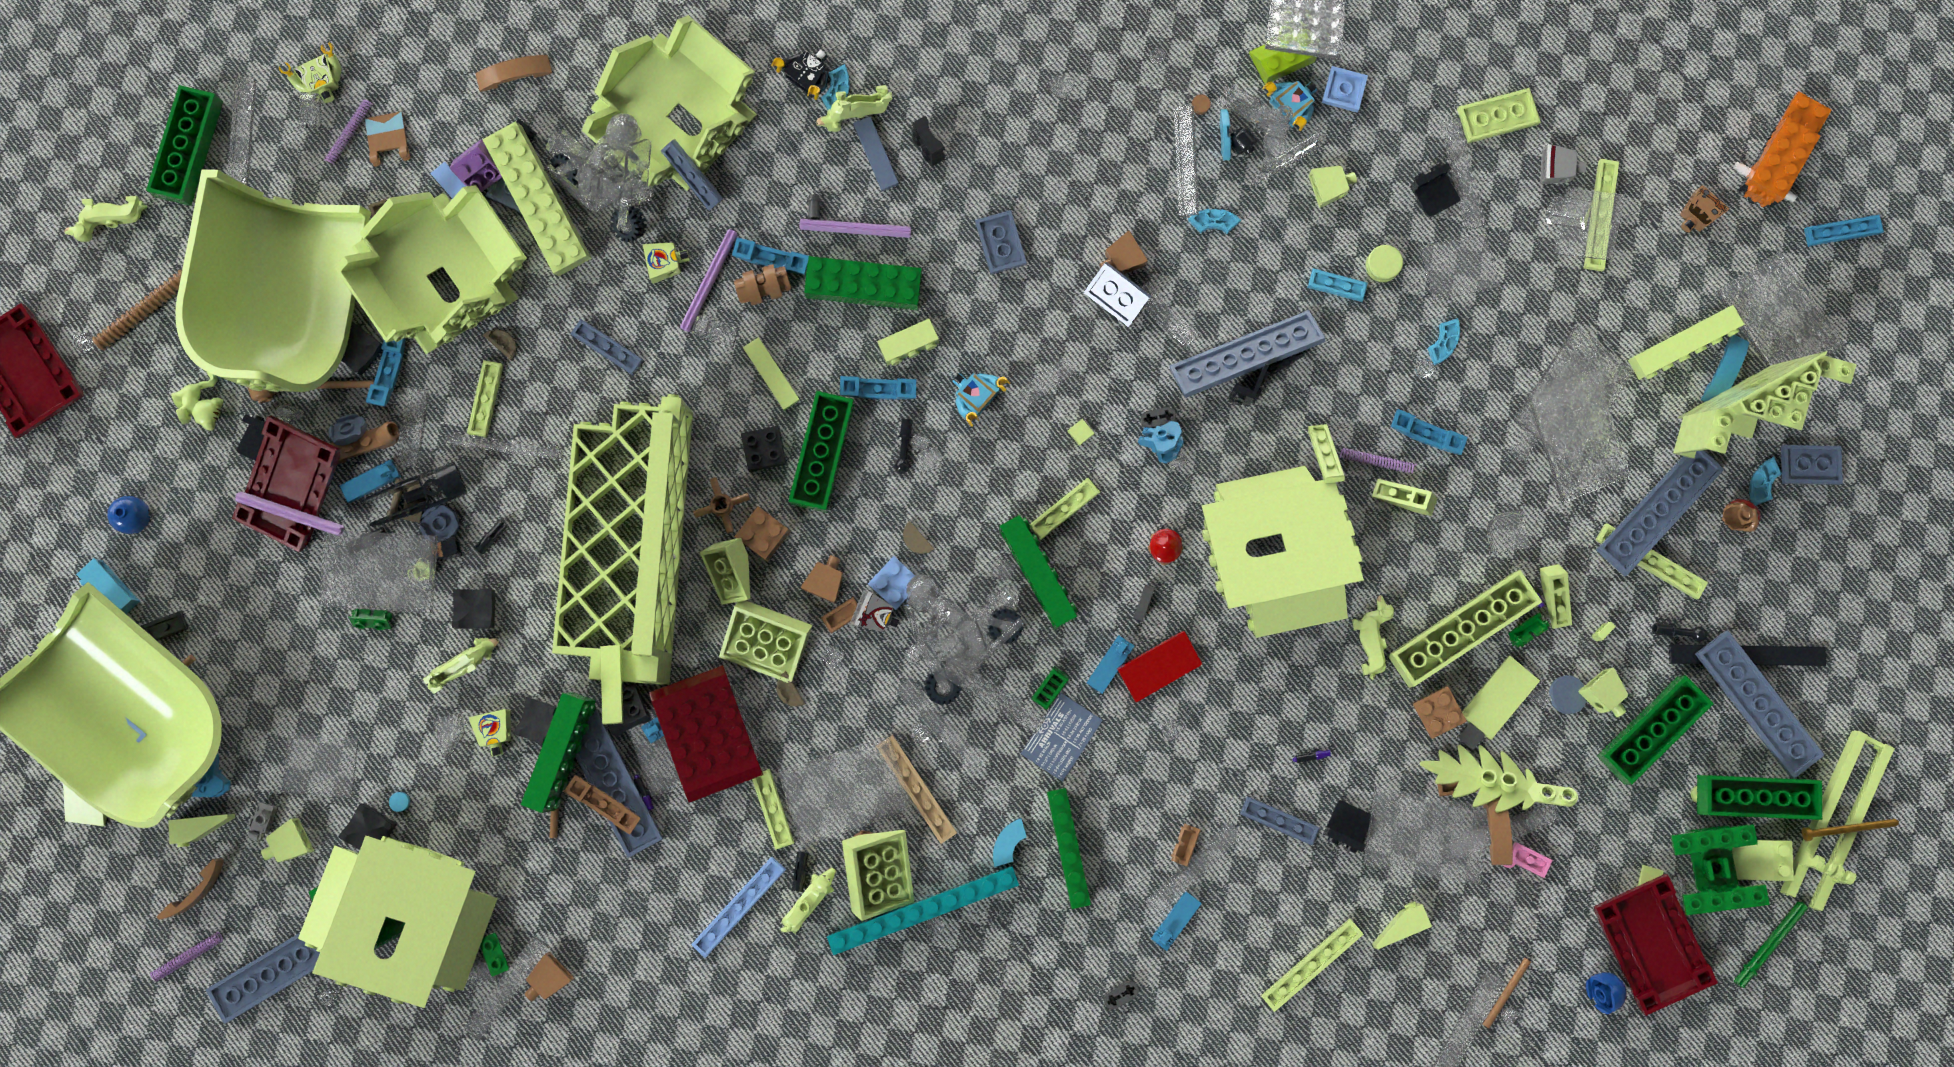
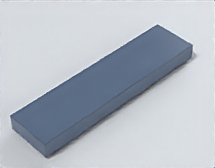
M871 117L853 123L881 192L899 185Z
M673 139L661 150L662 154L709 211L723 200L722 196L676 139Z
M580 319L570 333L573 337L632 376L635 375L644 362L642 358L582 319Z
M1248 796L1240 812L1242 816L1312 846L1320 829L1318 826Z

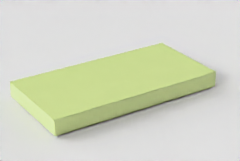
M1530 88L1457 108L1468 143L1541 123Z
M1508 656L1464 708L1462 713L1469 723H1472L1489 740H1492L1540 680L1513 657Z

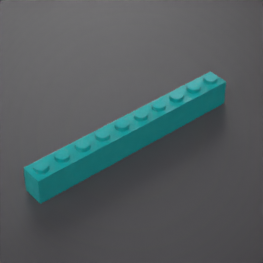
M1009 866L828 934L827 939L833 955L1017 887L1019 883L1013 867Z

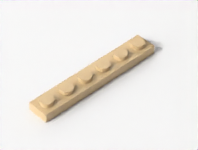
M892 735L878 744L877 748L940 844L957 834L895 737Z

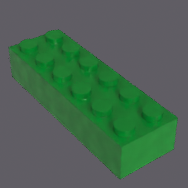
M178 85L146 191L155 198L192 206L201 171L203 170L224 102L215 93Z
M808 256L804 294L806 299L918 310L922 268Z
M816 391L788 500L791 505L828 513L855 406L854 399Z
M1018 515L1000 525L999 531L1053 628L1057 630L1075 620L1078 610L1073 602L1070 603L1068 601L1067 595L1069 594L1064 585H1059L1057 581L1059 576L1054 568L1050 569L1048 565L1050 560L1045 551H1040V542L1036 535H1031L1029 531L1030 524L1025 517L1022 519Z
M1686 675L1677 676L1597 757L1624 785H1632L1714 703Z
M562 692L522 799V806L540 813L555 811L559 808L562 801L560 796L568 785L569 780L567 777L575 766L574 759L576 753L578 754L582 747V737L589 729V718L593 716L596 710V700L575 692Z
M1697 775V814L1823 820L1822 780Z

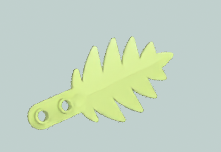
M1458 745L1460 764L1442 750L1438 752L1439 761L1420 762V766L1438 774L1435 780L1436 784L1458 782L1452 795L1454 798L1466 796L1479 790L1473 802V807L1485 805L1501 796L1495 809L1496 813L1511 809L1523 801V810L1529 809L1535 802L1571 807L1578 801V794L1574 789L1539 784L1529 769L1525 770V778L1517 765L1503 751L1500 753L1503 766L1502 771L1495 759L1482 745L1478 746L1481 766L1461 745ZM1544 793H1549L1551 796L1546 797ZM1564 796H1569L1571 800L1565 799Z

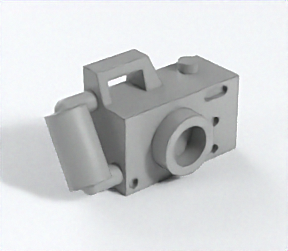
M264 802L258 803L255 815L251 816L248 828L251 829L248 833L250 839L260 842L263 840V834L270 832L278 806Z

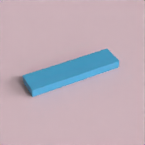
M1880 214L1804 228L1808 247L1884 233Z

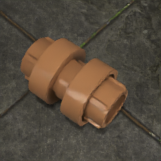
M774 264L762 267L763 273L755 275L754 270L743 272V278L734 281L740 303L751 302L753 306L763 303L762 297L770 295L772 300L783 297L782 292L791 289L786 268L783 266L775 268Z

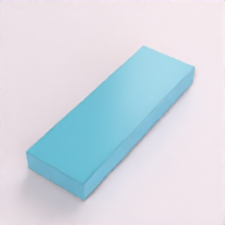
M1313 268L1307 288L1363 302L1368 283Z

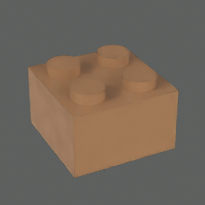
M758 506L734 537L736 539L741 538L745 546L768 562L791 531Z
M1447 685L1412 703L1431 739L1467 722Z

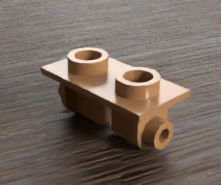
M1185 823L1183 827L1181 826L1178 837L1179 843L1175 845L1173 854H1171V861L1188 867L1201 829Z

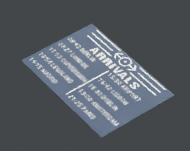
M1060 693L1021 752V755L1063 782L1103 720Z

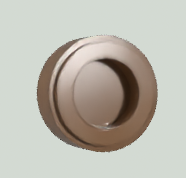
M1201 94L1193 98L1191 107L1196 114L1202 115L1208 112L1211 102L1206 95Z

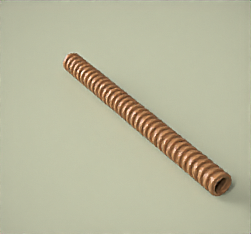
M178 270V274L174 273L173 277L168 278L169 281L163 282V285L160 284L158 289L155 288V292H150L149 296L146 295L144 300L141 299L140 303H136L135 307L130 308V311L127 310L125 315L122 314L121 318L116 319V322L113 321L112 325H108L107 329H103L102 333L97 334V337H92L94 344L99 349L105 351L107 346L110 347L111 343L116 342V339L119 340L121 335L124 336L125 332H129L130 328L135 327V324L138 325L140 320H145L144 317H148L149 313H154V309H159V305L162 306L163 302H168V298H173V294L177 295L182 270Z

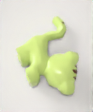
M207 372V375L210 377L209 381L189 384L180 391L172 393L171 396L178 408L176 410L178 418L183 425L188 424L191 421V416H193L196 423L202 425L206 430L212 431L215 429V422L219 420L223 399L213 398L211 400L199 401L201 389L214 387L218 381L216 375Z

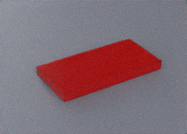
M1181 631L1118 667L1117 671L1133 700L1137 703L1203 664L1185 631Z

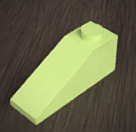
M1381 479L1377 480L1372 497L1428 516H1432L1438 499L1431 491Z
M1559 564L1540 568L1541 585L1552 628L1556 629L1572 625L1568 573Z
M235 814L168 820L169 843L177 844V847L190 846V842L199 841L234 819Z
M1414 901L1404 905L1405 909L1400 910L1372 943L1373 947L1376 949L1383 948L1432 927L1423 904H1416Z

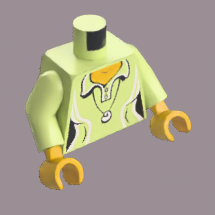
M330 42L328 43L330 51L325 50L322 44L321 51L324 54L294 68V72L291 71V66L287 62L285 64L289 67L288 71H283L279 66L280 72L288 75V80L297 90L305 95H312L315 99L322 97L324 103L334 100L332 91L339 88L338 81L340 80L342 70L336 54L332 52L334 45Z

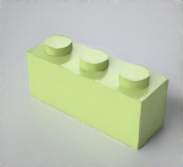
M927 319L877 342L887 366L890 364L895 366L908 356L909 358L916 357L924 349L927 351L937 347L936 344L939 343V338L930 319Z

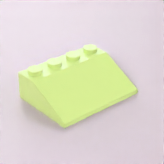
M746 600L739 601L734 606L719 657L784 682H792L813 625ZM786 671L789 675V679L782 677L781 675Z
M905 830L863 834L842 841L853 914L863 921L914 903Z

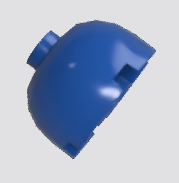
M134 496L117 498L108 509L107 518L109 524L115 530L124 534L139 533L146 528L150 521L149 507L143 500Z
M1601 972L1591 976L1586 981L1588 997L1590 999L1594 998V1001L1597 1003L1594 1006L1602 1013L1610 1014L1615 1012L1625 1003L1627 998L1625 984L1613 973Z

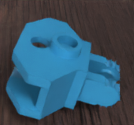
M1170 421L1161 427L1157 426L1156 429L1144 427L1142 431L1144 436H1141L1138 440L1139 445L1152 448V452L1156 453L1159 462L1168 463L1176 459L1184 444L1179 423Z
M218 754L210 769H208L196 787L198 788L192 794V797H221L230 790L231 781L222 774V769H219L220 757Z

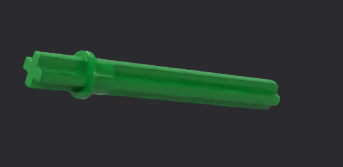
M1803 902L1795 904L1747 965H1743V970L1734 980L1739 987L1745 988L1749 981L1758 975V970L1805 914L1808 907Z

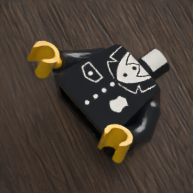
M818 50L814 56L805 51L802 54L799 53L784 59L775 58L772 62V67L777 66V73L784 69L785 78L805 92L807 96L814 97L815 100L827 88L828 74L826 66L822 63L828 56L822 50Z

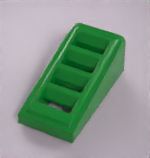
M1054 666L1031 699L1047 710L1070 677ZM1053 674L1061 678L1062 682H1059L1057 679L1052 677ZM1050 680L1052 683L1057 685L1058 688L1055 689L1053 686L1048 684V681ZM1046 687L1053 692V695L1047 693L1043 688ZM1040 693L1044 695L1046 698L1049 699L1048 702L1043 700L1038 695Z

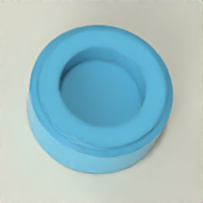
M404 792L394 793L389 799V806L396 812L405 811L410 806V797Z

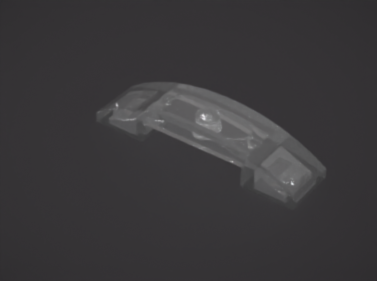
M1150 281L1141 287L1151 296L1144 307L1179 344L1186 348L1200 336L1162 298V294Z

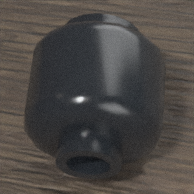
M1240 127L1230 135L1231 146L1238 155L1245 153L1247 156L1255 150L1254 145L1257 143V138L1249 128Z

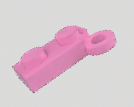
M1515 842L1513 845V864L1503 866L1512 868L1516 864L1545 878L1553 860Z

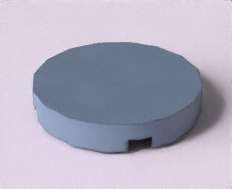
M357 414L345 415L337 419V423L334 426H330L328 435L334 444L348 445L363 436L366 432L367 424L362 416L359 417Z
M438 505L426 510L422 514L420 530L429 541L438 543L456 536L459 530V518L451 508Z
M1572 675L1556 678L1549 689L1552 706L1563 714H1575L1581 711L1586 704V699L1578 691L1584 687V684Z

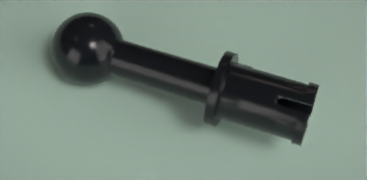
M901 419L900 435H898V437H901L899 459L894 464L896 472L904 474L909 470V463L906 459L909 438L913 439L911 437L912 419Z
M1654 623L1652 625L1653 634L1665 635L1669 638L1680 635L1692 637L1695 641L1702 642L1708 635L1707 630L1701 626L1694 629L1678 628L1675 623Z

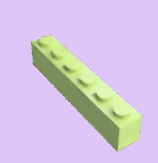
M1734 305L1632 357L1628 362L1639 380L1644 377L1648 380L1658 375L1656 371L1662 368L1663 371H1666L1674 366L1673 362L1679 360L1681 363L1690 358V353L1695 351L1698 354L1706 350L1707 347L1705 345L1709 343L1715 345L1723 341L1722 337L1728 334L1731 337L1740 332L1738 328L1745 324Z

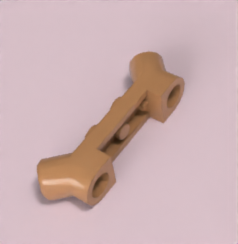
M389 421L380 427L366 431L361 438L348 445L330 443L340 449V459L337 465L346 462L347 459L367 452L395 445L400 431L394 422Z

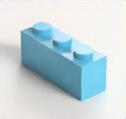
M93 558L76 574L81 579L79 582L83 586L89 582L125 614L140 602L103 560Z

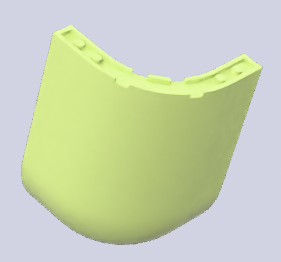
M202 170L176 302V327L185 352L203 370L236 384L249 387L251 390L307 392L320 387L333 375L343 358L349 339L356 300L334 267L344 256L356 254L352 246L363 240L360 231L370 221L371 212L360 205H321L304 203V206L294 205L292 200L276 196L274 199L264 197V192L253 189L219 170Z
M87 582L73 593L63 615L55 624L57 629L53 633L49 632L38 643L37 646L39 648L32 653L31 657L26 655L0 678V731L76 795L102 814L129 826L138 828L153 827L165 816L170 818L182 803L184 804L189 800L198 788L196 787L212 765L218 753L222 736L219 709L208 687L194 672L93 585ZM126 718L147 734L139 743L136 740L140 734L128 725Z

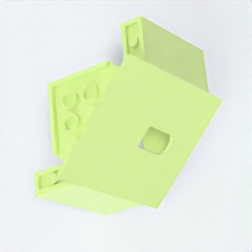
M687 15L677 19L669 39L662 33H659L654 40L646 35L613 48L595 89V93L599 97L591 107L595 113L587 117L581 131L646 187L650 188L654 185H659L662 181L672 178L688 191L690 187L662 154L661 150L673 139H676L701 172L705 174L713 162L726 151L727 147L737 136L743 133L745 127L757 115L742 102L746 96V89L753 82L752 77L755 71ZM678 104L701 122L702 130L698 135L690 136L667 117Z
M473 185L463 187L451 201L445 193L434 198L430 192L389 198L360 231L363 240L352 246L356 254L344 256L334 267L386 343L391 341L398 342L403 338H415L425 354H428L441 345L451 342L456 336L468 329L474 328L479 322L499 313L504 307L518 300V297L507 281L512 278L511 275L523 266L522 263L527 257L478 187ZM443 267L459 289V298L452 303L444 301L427 276Z
M1827 351L1771 365L1679 416L1678 418H1683L1673 453L1688 458H1695L1696 451L1712 450L1725 454L1731 434L1749 439L1753 438L1758 419L1802 430L1811 396L1817 390L1820 376L1851 384L1857 364L1825 356L1827 354Z
M1306 466L1216 484L1217 492H1214L1215 503L1202 505L1205 518V530H1202L1204 542L1207 541L1211 548L1212 555L1209 556L1210 566L1215 568L1218 575V581L1215 582L1217 592L1222 594L1224 600L1226 599L1228 609L1240 606L1246 607L1247 614H1250V619L1247 620L1249 631H1253L1255 637L1258 638L1347 619L1345 584L1363 581L1364 579L1361 572L1362 567L1359 562H1362L1359 547L1356 546L1354 537H1351L1355 536L1353 526L1347 512H1344L1348 510L1344 495L1339 494L1336 482L1325 483L1324 480L1315 481ZM1278 534L1282 535L1286 549L1285 552L1262 557H1252L1247 554L1246 544L1249 541Z
M365 836L359 853L334 846L298 939L304 941L305 946L317 948L316 951L320 952L312 972L313 974L336 980L335 983L347 987V985H352L364 989L363 992L366 994L375 995L377 993L392 998L391 1001L403 1004V1002L425 1008L432 988L439 989L440 986H443L442 989L454 992L455 989L464 990L498 898L469 889L476 871L463 867L465 862L424 847L382 836L381 840ZM389 917L405 922L394 954L388 959L377 957L374 948L385 918Z

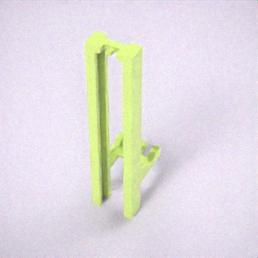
M1852 731L1822 796L1823 820H1812L1809 825L1810 829L1827 828L1866 741L1869 744H1873L1874 749L1878 751L1845 825L1862 823L1895 748L1883 744L1861 731ZM1857 832L1840 834L1826 865L1825 858L1818 855L1814 857L1823 836L1814 837L1812 841H1805L1803 839L1793 861L1794 881H1784L1780 892L1787 896L1796 897L1808 868L1816 869L1823 874L1808 907L1823 911L1835 883L1851 885L1856 880L1857 875L1851 871L1845 872L1843 864Z

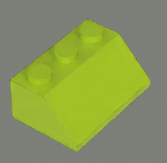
M1300 29L1249 51V55L1265 85L1270 81L1273 82L1314 63L1319 54L1311 38Z

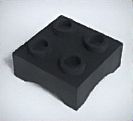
M923 116L913 122L912 139L917 147H921L923 151L921 154L924 160L930 162L932 166L945 160V156L942 153L945 147L941 141L932 135L927 117Z
M352 321L347 347L341 361L362 376L382 352V344Z
M778 425L741 433L747 467L750 473L766 468L787 465Z
M453 589L452 628L495 629L496 590Z
M635 683L622 688L623 723L608 724L611 733L615 737L622 735L632 727L651 721L639 688ZM602 698L598 700L602 708Z
M526 697L523 716L515 727L513 734L543 745L557 707Z
M360 803L350 822L338 838L360 850L365 836L379 840L382 839V836L389 838L397 823L366 803Z

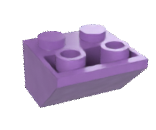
M482 139L455 158L450 166V170L465 186L476 185L480 192H483L502 177Z

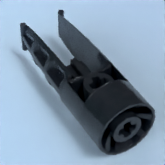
M453 461L403 480L364 499L360 498L359 501L366 504L420 484L421 487L403 493L407 504L422 498L427 500L373 521L369 525L375 528L378 525L423 512L468 494L455 462ZM437 474L438 479H428L423 484L422 478ZM431 484L438 486V488H435L436 492L434 493L431 490H428L429 488H431ZM444 492L446 498L431 503L429 496L436 498Z

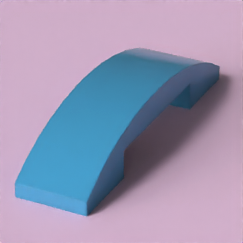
M738 237L732 256L759 266L764 267L774 264L775 268L783 266L788 273L805 275L808 264L807 255L765 247Z
M1732 335L1729 338L1724 349L1725 353L1711 382L1708 383L1701 401L1706 402L1732 387L1744 362L1749 346L1748 341L1736 335Z
M406 338L398 342L391 341L386 343L385 340L383 341L381 347L383 354L374 384L370 385L366 403L383 407L387 405L400 372Z
M840 376V396L885 400L916 399V379L897 378V380Z
M1400 409L1396 410L1391 424V428L1414 440L1458 455H1462L1468 438L1452 430L1446 431L1415 418V415Z

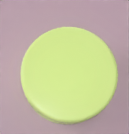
M1378 246L1372 250L1366 259V271L1375 281H1391L1400 273L1403 267L1402 255L1393 246Z

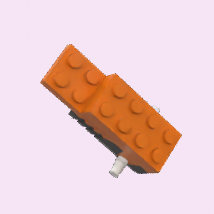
M1798 91L1778 125L1774 127L1752 167H1747L1739 162L1734 165L1733 169L1745 176L1739 191L1743 193L1745 198L1748 197L1749 203L1756 204L1759 202L1761 207L1767 206L1772 208L1783 199L1789 200L1792 203L1795 201L1797 195L1789 190L1819 140L1820 135L1818 133L1831 112L1830 108Z

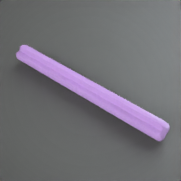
M800 219L799 224L801 230L905 238L911 236V227L814 219Z
M731 229L727 231L680 325L684 331L690 332L737 238V232Z
M244 492L236 494L235 501L337 536L342 535L344 532L343 525Z

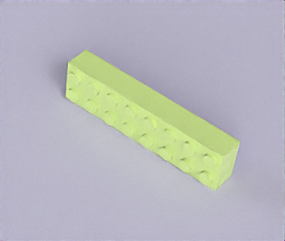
M515 121L482 139L553 274L561 276L592 259L523 127Z
M1521 570L1515 571L1387 656L1409 688L1415 687L1542 603V601Z

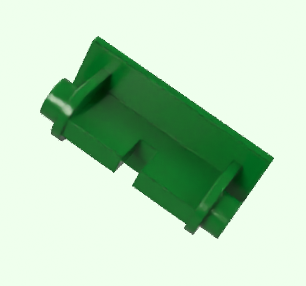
M357 608L352 610V616H348L352 626L358 629L374 628L376 630L392 628L388 620H392V613L388 610H374V614L371 616V609Z
M1540 612L1508 633L1512 646L1517 648L1523 647L1533 640L1531 634L1537 637L1547 631L1550 625L1546 620L1543 621Z
M496 932L483 937L480 947L491 976L493 977L510 970Z

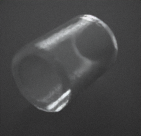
M915 433L910 445L926 452L931 440Z

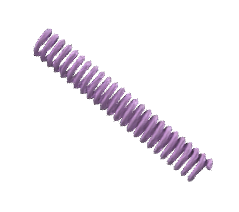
M363 99V102L359 105L360 107L356 109L357 112H354L355 114L351 117L352 119L346 124L347 127L343 129L342 134L338 137L339 139L335 142L336 144H333L334 146H332L331 151L325 156L326 159L324 160L332 164L336 162L337 157H339L338 154L343 152L341 149L344 150L342 146L346 147L344 144L347 145L345 141L349 142L351 140L348 136L352 137L354 135L351 131L355 132L357 130L356 127H359V122L364 120L362 117L365 118L364 115H367L365 112L368 113L366 109L370 110L368 107H372L369 104L373 105V103Z
M1345 448L1340 453V458L1343 453L1342 458L1346 460L1348 458V460H1357V462L1360 461L1361 463L1363 461V463L1366 462V464L1369 463L1370 465L1372 463L1375 466L1378 464V467L1380 465L1383 467L1384 465V468L1387 466V469L1389 467L1392 469L1393 467V470L1396 468V471L1399 468V471L1402 469V472L1405 470V473L1408 470V474L1410 471L1413 474L1414 467L1417 465L1360 451H1351V449Z
M220 932L214 933L208 939L206 938L200 944L198 943L192 947V949L186 950L183 954L181 953V955L162 965L156 971L153 970L150 973L151 978L159 981L173 973V971L189 963L192 959L222 943V935Z

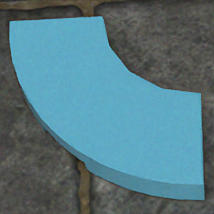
M845 64L828 73L830 87L827 93L821 97L827 110L831 109L833 103L837 100L836 92L845 91L846 97L848 96L850 81Z
M1220 109L1221 154L1223 160H1230L1229 112L1227 109Z
M1205 209L1188 218V221L1200 233L1208 229H1218L1228 234L1241 222V219L1226 210Z
M1458 318L1441 323L1439 325L1440 333L1438 340L1427 348L1433 366L1446 360L1456 348L1460 338Z
M1774 457L1767 459L1759 465L1751 478L1749 495L1751 502L1755 506L1773 499L1771 493L1772 484L1782 474Z
M1022 818L1008 824L999 834L993 850L994 867L1013 862L1015 846L1020 840L1027 837Z

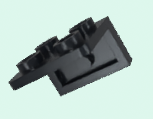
M1448 162L1442 166L1441 164L1435 165L1430 169L1431 172L1427 174L1424 172L1414 177L1415 180L1410 186L1427 217H1433L1460 201L1458 193L1447 176L1451 170Z
M1265 364L1259 372L1252 390L1236 383L1230 391L1228 399H1231V402L1238 406L1244 405L1249 407L1251 403H1255L1262 391L1259 387L1263 386L1270 373L1267 371L1268 365Z
M245 414L242 421L249 425L236 451L256 461L264 435L261 434L265 425L263 422L264 418L253 414L252 417Z
M1339 800L1323 835L1327 836V841L1338 845L1340 842L1346 845L1345 849L1356 854L1357 851L1363 852L1366 847L1363 841L1374 817L1364 810Z

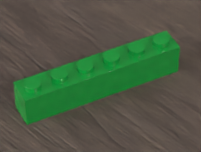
M1066 788L1047 791L1046 794L1070 907L1075 909L1089 906L1091 902Z

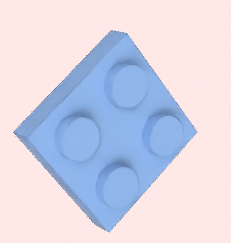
M1332 66L1322 103L1358 113L1368 75Z
M893 556L868 585L897 610L922 581Z

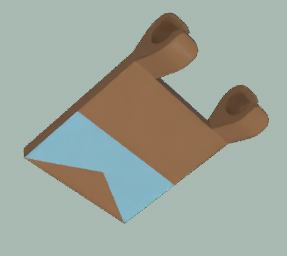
M402 111L365 118L370 151L369 159L374 167L381 165L379 152L399 149V155L403 161L410 160Z

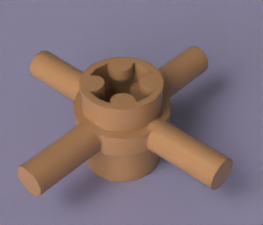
M717 477L711 478L710 483L715 496L711 499L710 506L693 511L694 516L697 518L714 513L716 516L722 517L727 534L732 533L734 529L729 514L732 512L734 505L749 501V494L746 493L730 498L728 495L722 494ZM723 500L727 507L726 509L718 510L719 501Z

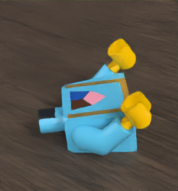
M1270 81L1262 88L1269 91L1266 94L1268 97L1272 95L1269 102L1292 128L1298 125L1300 127L1299 131H1301L1310 122L1315 101L1311 95L1317 91L1316 86L1312 82L1303 87L1299 81L1275 84Z
M959 373L952 381L960 388L956 392L957 398L955 401L959 414L972 427L971 421L974 419L980 421L978 416L999 394V388L1002 391H1006L1003 385L1005 383L1010 384V382L1005 377L999 378L981 373L977 375L973 373L967 380Z

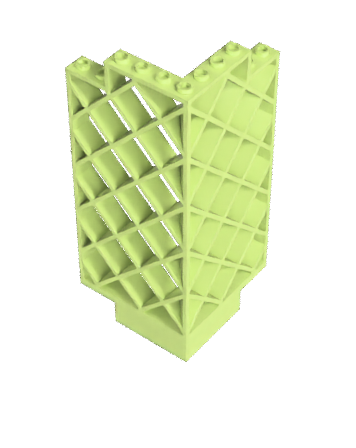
M668 394L667 397H662L661 404H658V407H651L648 403H639V406L631 405L630 402L614 404L612 427L608 423H599V426L591 425L592 423L590 422L574 424L552 653L591 657L590 680L601 681L600 649L583 648L580 645L602 628L615 645L621 646L622 682L669 685L693 420V412L683 399L679 398V395ZM621 412L637 413L620 428ZM648 413H649V414H653L652 420H651V418L648 416ZM643 419H646L652 425L650 446L638 455L623 436ZM581 431L612 433L608 439L592 452L581 440ZM620 440L635 459L612 477L597 458ZM581 446L588 456L578 463ZM649 458L647 466L644 461ZM594 462L609 481L587 499L576 486L577 475ZM639 465H642L647 471L646 493L634 502L619 485V482ZM613 487H616L631 506L611 523H608L593 504ZM576 493L583 503L574 510ZM643 505H644V513H643V511L640 509V507H642ZM587 509H590L605 528L585 545H582L572 533V525L574 520ZM637 512L643 519L641 541L630 549L615 532V529L633 513ZM611 533L627 553L604 571L589 551ZM571 540L579 548L572 556H570ZM639 551H640V560H639V558L636 556V554H637ZM585 555L601 575L579 593L567 579L568 569ZM632 558L639 566L637 588L626 596L610 576ZM606 580L622 601L600 618L584 598ZM566 588L575 596L567 604H565ZM636 598V605L634 606L632 601ZM580 603L596 623L574 640L563 627L564 615ZM628 606L635 614L633 635L622 644L606 623ZM562 635L569 642L570 647L561 646ZM632 645L631 651H628L627 649Z

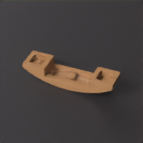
M534 55L500 62L475 74L479 91L483 92L498 88V84L532 75L534 78L552 74L548 55Z
M577 775L572 778L564 790L565 793L595 810L629 835L641 819V817L622 803Z
M1500 796L1483 805V808L1487 811L1491 845L1489 846L1492 865H1512L1513 845L1508 810L1499 813L1495 812L1501 798Z
M222 858L213 859L199 873L204 880L181 903L179 901L170 902L157 918L160 920L177 916L201 901L218 879L224 860Z

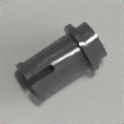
M813 194L808 196L809 219H820V202L822 199H820L819 195Z

